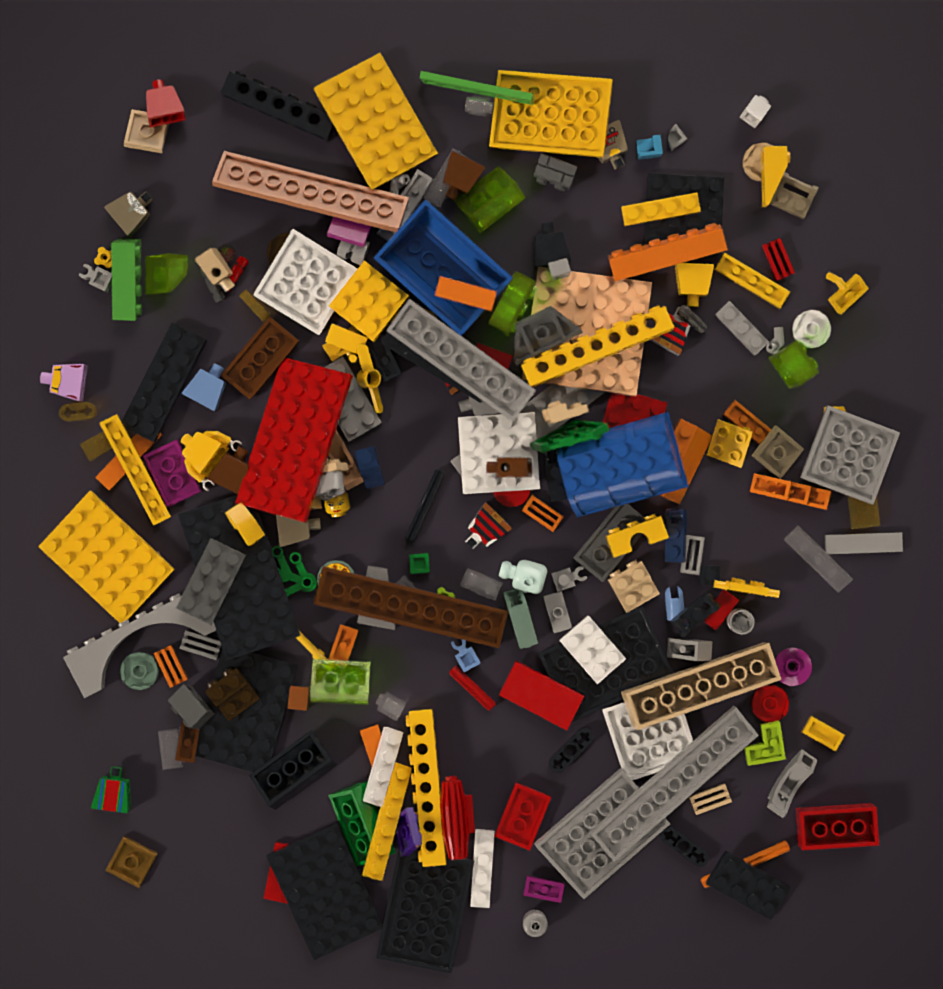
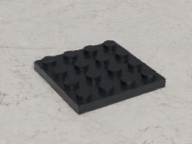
M648 173L646 202L698 193L701 212L646 222L644 245L649 244V241L654 239H660V241L668 239L667 237L672 234H679V236L687 234L686 231L690 229H705L706 225L712 223L720 224L722 227L725 177Z

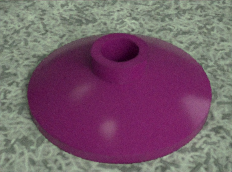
M787 648L782 650L775 658L781 677L779 681L783 684L797 686L809 678L812 671V662L808 654L803 650ZM790 663H794L795 665L794 669L792 670L788 668V665Z

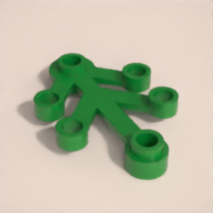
M280 546L273 547V556L277 558L281 567L278 570L282 582L285 583L289 580L296 582L295 585L285 589L287 597L299 590L304 592L314 590L317 586V579L313 574L307 573L301 561L300 553L294 552L290 555V561L296 565L299 575L292 573L283 555V548ZM276 548L281 550L280 555H275L274 550ZM294 554H297L299 556V560L297 562L292 560V556ZM305 579H309L311 581V584L309 586L304 585Z

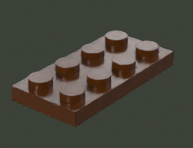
M269 316L221 376L251 400L300 341Z

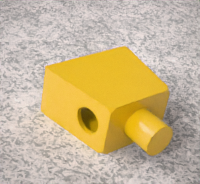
M680 263L675 265L679 296H687L688 307H699V296L706 297L708 295L714 264Z

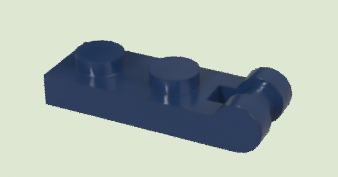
M667 508L665 510L666 531L669 538L665 539V562L684 563L686 562L687 510ZM674 518H678L679 524H674Z

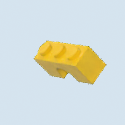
M656 514L644 517L645 521L638 523L635 520L627 523V528L620 530L619 527L608 530L609 534L605 535L612 556L615 558L631 552L630 540L636 533H643L647 537L649 544L669 538L662 517H656Z

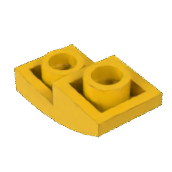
M242 502L225 512L234 529H238L248 546H251L265 536L257 521Z

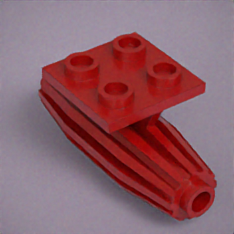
M457 776L445 777L446 780L442 781L440 812L442 836L444 837L448 859L459 860L467 858L469 833H475L472 794H464L462 782L460 779H457Z

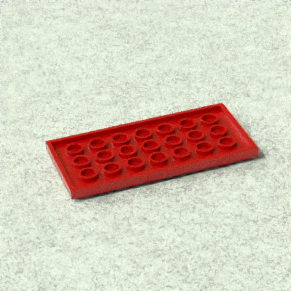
M285 358L279 365L247 464L249 469L242 480L235 503L239 504L242 502L244 506L307 523L353 378L351 374Z

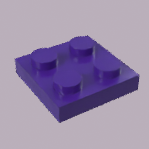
M413 807L405 808L400 813L395 831L401 857H408L422 842V835L418 831L417 826L418 818L416 813H414Z

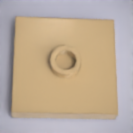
M132 109L124 147L163 153L169 124L150 128L147 112Z

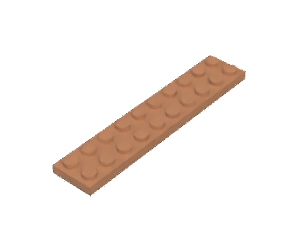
M227 151L223 152L212 180V185L215 187L397 232L400 229L409 203V197L378 189L372 190L370 187Z

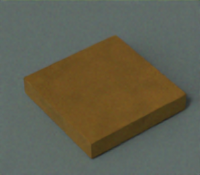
M123 836L105 871L140 888L158 853Z

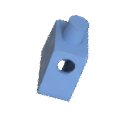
M214 363L209 373L200 369L182 394L217 412L226 386V382L219 379L224 368Z

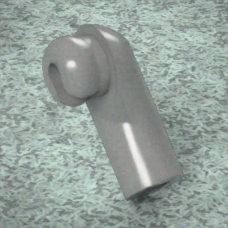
M401 174L392 179L389 192L399 195V189L410 182L409 176Z
M783 327L774 328V338L766 345V350L771 354L778 352L785 343Z

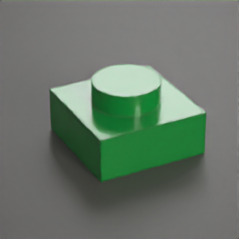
M429 553L409 554L411 574L430 573Z

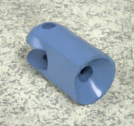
M676 586L677 598H671L670 587L665 591L667 620L669 621L684 610L683 592L678 586Z

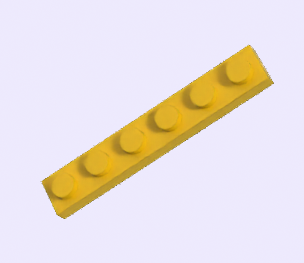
M118 414L100 422L153 526L170 518L171 515Z
M397 762L394 764L383 806L380 807L363 876L379 881L383 880L412 767Z

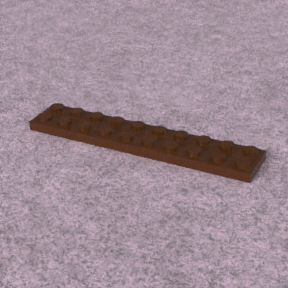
M326 566L322 567L313 603L496 648L500 647L508 615L507 610Z

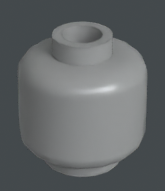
M539 910L528 911L523 917L524 931L531 937H539L546 932L548 922L545 914Z

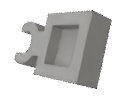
M84 264L83 266L88 269V273L86 275L79 273V276L84 280H90V285L108 293L112 285V273L98 266L94 271L91 266Z
M579 566L574 572H571L570 568L551 573L557 592L576 586L574 580H586L587 576H578V572L583 570L584 567Z

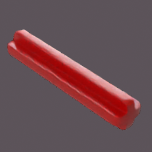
M454 666L449 671V674L488 711L495 706L496 702L458 666Z

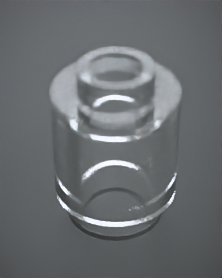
M467 96L465 112H469L470 115L488 117V113L492 114L494 102H490V98Z

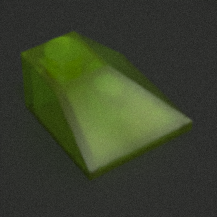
M166 253L146 256L145 295L172 292L187 275V255Z

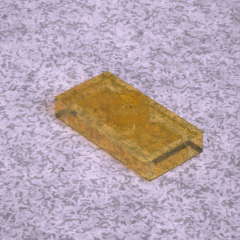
M104 431L80 444L89 461L113 449Z

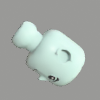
M520 560L517 566L512 565L509 561H503L499 576L502 579H513V588L522 590L523 593L539 594L543 589L547 568L542 564L529 560Z

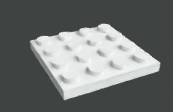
M292 229L253 295L320 335L334 312L329 307L330 303L352 277L357 268Z
M535 412L519 413L513 422L502 414L458 417L463 494L540 489L538 453L532 450L530 445L531 442L537 440ZM498 457L532 458V478L497 477V473L486 472L487 462H497ZM506 464L505 470L509 471L510 466L509 464Z
M624 702L602 708L620 766L632 780L658 772L693 742L685 714L636 730L632 727Z

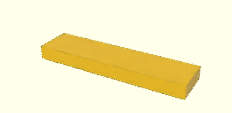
M727 253L723 254L714 269L779 309L790 294L789 290Z

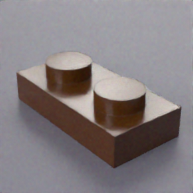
M181 722L175 757L176 761L194 763L200 729H189Z

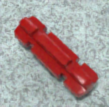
M239 256L236 261L237 264H234L231 269L233 275L229 278L233 284L237 282L244 271L243 268L249 263L243 256Z

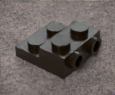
M232 667L222 674L224 677L221 680L217 681V679H214L206 685L208 687L205 691L214 705L220 709L228 722L260 699L238 667L234 670Z

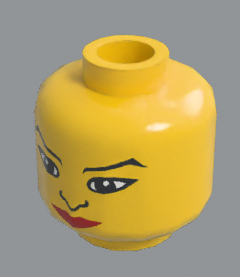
M346 491L328 501H324L325 510L332 517L344 516L350 509L349 497Z

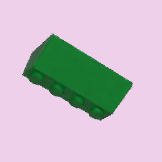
M368 781L354 784L328 795L356 866L365 865L379 814V806L362 801ZM393 842L389 856L396 853Z

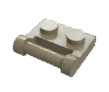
M784 172L770 205L804 219L819 187L808 185L788 176L789 174ZM787 183L807 192V198L783 188L784 184Z

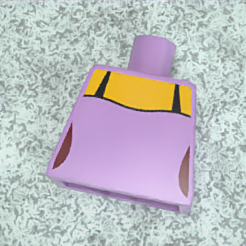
M53 365L52 373H41L40 383L50 384L51 393L83 401L88 365Z

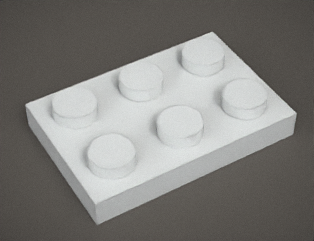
M589 615L559 640L597 684L626 660Z

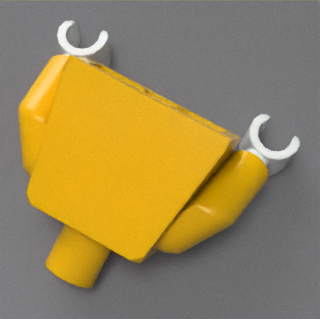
M205 431L203 434L196 432L193 437L187 433L181 439V443L186 446L182 451V455L185 457L184 463L187 472L199 483L202 482L203 488L206 491L210 490L206 487V482H211L213 485L215 483L206 479L205 476L208 478L224 454L227 453L229 450L227 446H231V449L236 452L233 444L237 442L242 445L240 441H232L231 437L219 431Z

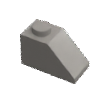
M668 638L667 657L693 661H711L712 641Z

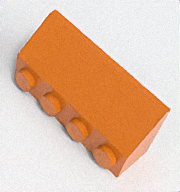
M678 419L674 427V433L689 485L712 439V435L683 419ZM687 488L660 496L680 505Z

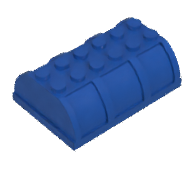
M427 200L420 205L374 257L381 266L460 336L464 334L485 309L435 296L440 276L496 291V297L513 279Z
M669 412L609 428V431L604 433L602 438L596 440L591 439L576 443L573 446L557 448V459L567 497L577 517L689 487Z

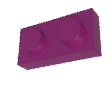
M527 875L523 896L561 903L565 883Z

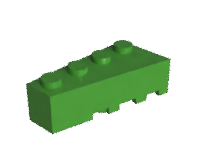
M118 238L111 243L112 320L136 321L139 315H142V304H139V299L142 295V286L140 285L142 274L141 239Z

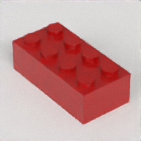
M872 803L796 808L798 847L801 850L879 845L877 807Z

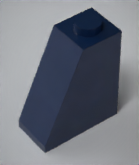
M373 446L355 451L366 489L384 485L385 482L376 447Z

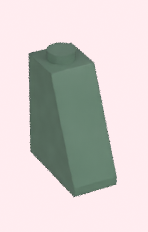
M513 589L503 592L519 648H530L538 644L523 591Z

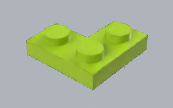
M774 721L760 724L763 742L750 744L744 748L747 765L751 766L785 760L780 722Z

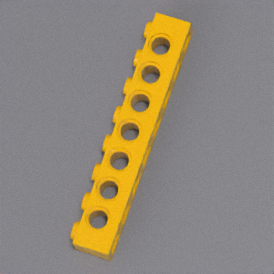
M655 306L649 309L647 314L642 315V313H638L632 316L630 321L624 323V320L614 323L613 328L608 330L606 328L595 331L596 335L591 337L585 335L578 338V342L574 344L568 342L559 346L560 349L557 351L548 350L543 352L540 358H528L523 361L524 364L521 365V369L528 385L534 388L673 331L674 326L666 307L660 308V306ZM653 320L655 327H646L645 321ZM634 327L638 333L635 336H631L628 334L627 329ZM616 334L619 336L620 341L612 343L609 340V336ZM593 342H599L601 343L602 348L600 350H594L592 349L591 344ZM581 349L584 352V356L577 358L574 356L573 351ZM558 356H563L566 359V363L558 365L555 359ZM539 364H546L548 370L544 373L539 372L537 369Z
M433 709L409 711V715H406V725L410 727L411 734H408V746H412L413 754H409L410 765H414V773H411L412 785L415 784L416 792H413V802L417 804L418 811L415 813L418 818L419 832L422 835L421 850L418 851L419 862L423 863V867L446 865L447 857L444 837L442 836L441 792ZM418 724L425 726V734H417L415 728ZM421 743L425 744L428 748L425 754H420L417 750V746ZM421 763L429 765L428 773H422L419 770ZM423 782H428L431 785L430 792L426 793L421 790ZM424 802H431L433 810L426 812L422 807ZM427 821H432L435 825V829L433 831H427L424 827V823ZM434 841L437 848L435 850L427 849L426 842Z

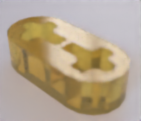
M246 289L239 295L263 322L270 316Z
M90 402L65 404L59 410L61 419L70 422L90 420L97 414L96 406ZM87 405L92 409L89 416L86 413H80V410H85ZM68 407L72 411L76 410V414H71L70 418L64 415Z

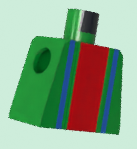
M112 766L110 776H102L100 778L91 809L128 813L131 810L130 779L121 778L122 767Z

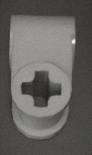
M330 471L321 476L315 497L319 496L321 500L328 501L335 496L343 494L345 492L343 473L341 471Z

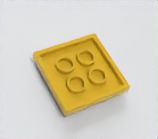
M363 261L330 303L329 307L375 342L410 296L366 261Z

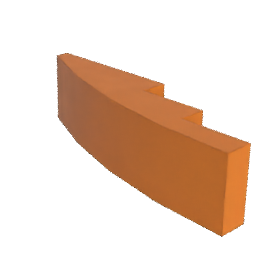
M755 473L750 488L752 493L828 510L832 493L829 490Z

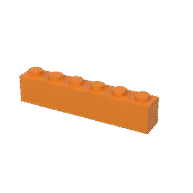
M712 223L706 225L705 229H690L686 231L687 234L680 236L679 234H672L667 237L668 239L662 241L654 239L644 246L637 244L631 246L630 250L623 251L619 249L611 252L612 255H608L614 280L626 279L727 251L721 225Z

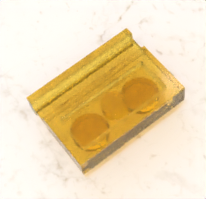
M847 496L851 529L880 526L877 496L873 505Z

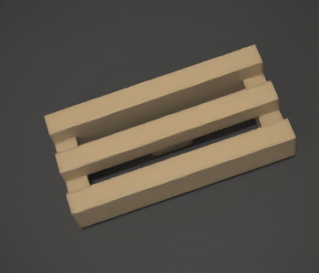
M725 783L689 796L696 815L732 802ZM723 789V792L720 794L695 802V799L703 797L705 795ZM722 797H726V799L701 807L699 809L697 808L700 805L706 804L708 802L717 800Z

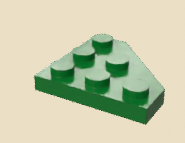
M574 419L531 442L530 445L532 450L546 453L552 449L573 446L579 442L602 438L603 434L609 431L607 423Z

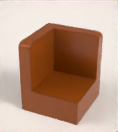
M290 686L288 709L307 711L311 686Z

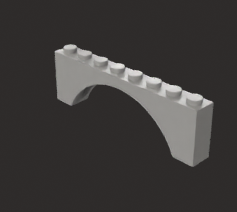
M178 593L169 598L171 602L165 605L161 602L152 607L153 611L149 613L143 611L135 615L136 620L132 622L126 620L118 624L119 628L112 631L110 628L101 633V638L95 640L93 637L85 641L84 647L78 649L76 646L68 650V655L63 658L83 697L86 698L105 688L106 670L114 651L126 637L136 630L152 624L174 623L192 628L206 636L216 630L214 622L210 625L176 609L182 597Z

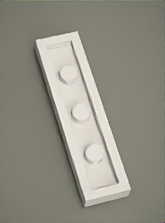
M389 727L383 728L363 802L379 807L383 806L404 732Z
M475 829L470 907H490L494 830Z

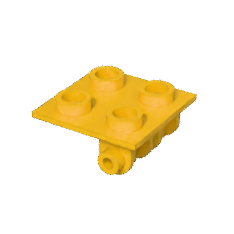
M718 419L707 456L742 468L753 432L748 427L741 428Z

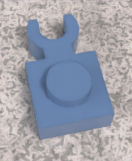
M462 640L460 646H457L454 641L451 642L452 647L459 651L455 657L463 672L481 663L472 646L465 647L466 640Z

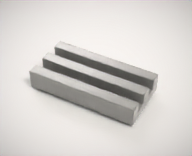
M686 535V559L689 539H692L689 565L687 570L685 569L686 562L681 563L680 573L700 575L705 537ZM696 540H699L696 570L693 571Z
M185 630L182 644L180 645L182 650L217 660L221 648L220 640ZM188 636L217 644V647L190 640ZM186 643H189L204 649L214 651L215 654L207 653L185 645Z

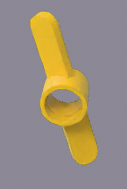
M361 343L356 348L362 368L357 374V383L362 388H369L376 413H382L383 405L378 391L381 375L373 367L367 345ZM368 374H370L371 381L369 384L367 382Z

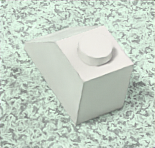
M755 95L740 115V118L755 128L771 105L768 104L769 101L763 96L758 97Z

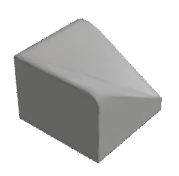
M567 258L548 263L549 273L553 281L570 276L571 270Z

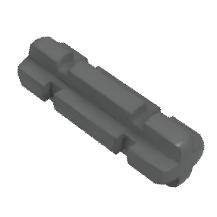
M201 269L200 272L206 278L204 280L211 294H214L215 302L223 301L226 297L223 291H220V285H213Z
M682 305L678 313L682 317L684 316V319L697 332H705L707 324L693 311L691 312L688 306Z

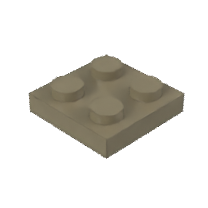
M775 425L751 456L777 478L781 479L804 448Z

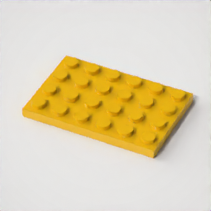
M381 53L314 87L313 90L372 190L438 154Z
M498 70L496 86L533 93L535 101L534 105L495 98L489 147L604 158L613 80Z
M89 491L38 546L119 623L129 620L175 570L92 491Z

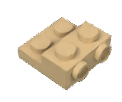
M560 401L550 403L548 405L549 408L542 410L544 421H548L549 425L589 411L587 405H582L581 402L570 405L569 410H567L566 403L561 404Z
M636 559L626 565L627 568L623 571L618 569L609 574L610 578L607 579L626 613L660 594L643 562H637Z

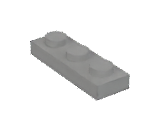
M730 301L715 314L754 356L769 343Z

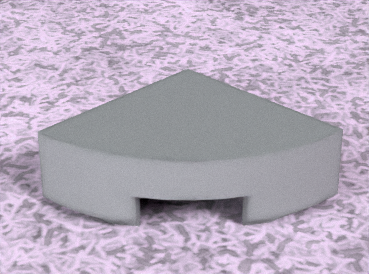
M677 124L671 128L668 135V145L671 151L687 140V137Z

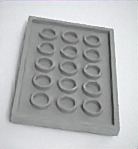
M622 768L617 770L534 843L538 850L583 899L670 825L669 821L664 818L615 862L597 843L589 832L639 789Z

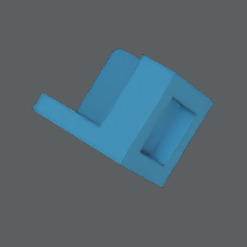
M653 135L652 138L636 141L638 160L662 156L661 135Z

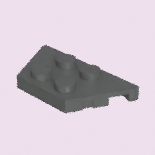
M549 306L516 323L513 361L516 365L521 364L528 358L535 357L582 334L583 331L555 308Z

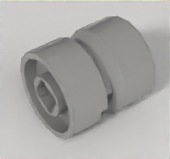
M341 241L337 256L346 261L351 259L352 263L361 265L366 259L370 242L366 241L365 246L360 247Z
M734 608L726 617L728 628L741 635L749 633L755 624L753 615L741 608Z

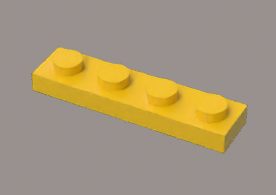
M698 193L621 207L624 226L701 212Z

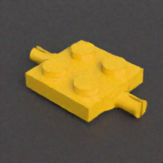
M732 577L731 581L714 580L713 588L725 589L726 591L729 589L779 598L780 590L764 587L765 583L750 581V584H746V580Z

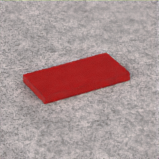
M517 660L499 694L565 730H568L584 698V695Z

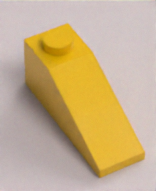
M766 146L761 149L762 207H767L770 204L788 163H790L791 155L790 152H787V146Z

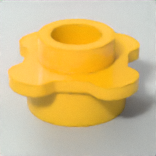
M104 247L98 248L97 258L94 259L95 264L103 265L107 269L112 268V251H108Z

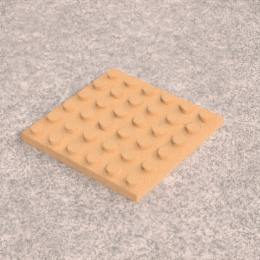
M538 267L531 315L552 306L583 331L582 334L549 349L554 352L559 350V346L570 342V344L578 342L577 339L582 336L588 335V337L596 335L595 331L606 328L608 330L613 328V324L621 320H624V323L630 321L631 317L638 313H642V315L647 314L652 282L632 279L615 281L614 277L574 271H571L568 277L553 281L548 268ZM634 327L627 329L628 334L631 336H635L638 333ZM616 334L609 336V340L612 343L620 341L619 336ZM593 342L591 347L594 350H600L602 345L599 342ZM644 343L544 384L637 396ZM581 349L573 351L574 356L577 358L584 356V352ZM539 354V355L535 356L534 358H535V359L540 358V357H542V355ZM558 356L555 362L558 365H564L566 359L563 356ZM542 363L537 366L539 372L544 373L548 370V366ZM524 374L522 375V381H526Z

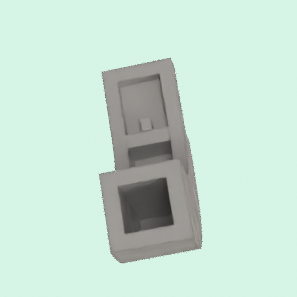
M801 749L788 763L773 785L768 796L767 808L783 818L788 812L796 791L813 773L817 759Z

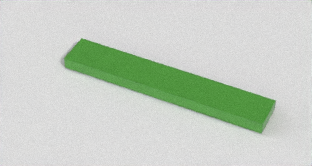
M421 71L419 77L425 84L534 105L535 101L533 93Z

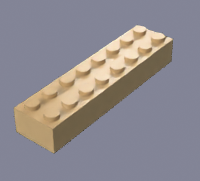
M762 642L622 691L621 694L633 729L640 730L779 681L781 677L770 644Z

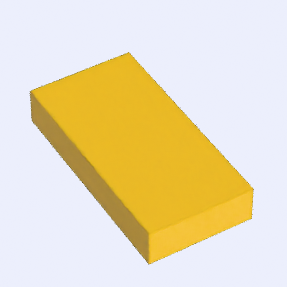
M332 323L325 342L357 354V346L361 343L366 344L368 337Z
M810 716L802 730V733L835 752L845 737L843 733L813 716Z

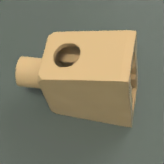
M210 248L195 259L213 285L220 284L225 292L235 287L229 278L233 275V272L217 248ZM218 268L221 270L220 276L217 275Z

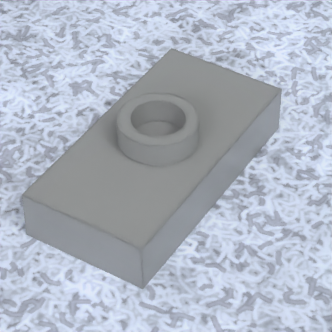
M562 591L543 596L553 633L571 629L572 625Z

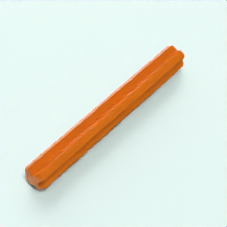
M782 841L743 860L753 866H757L790 851V847L786 841ZM710 874L701 878L704 888L710 887L706 884Z

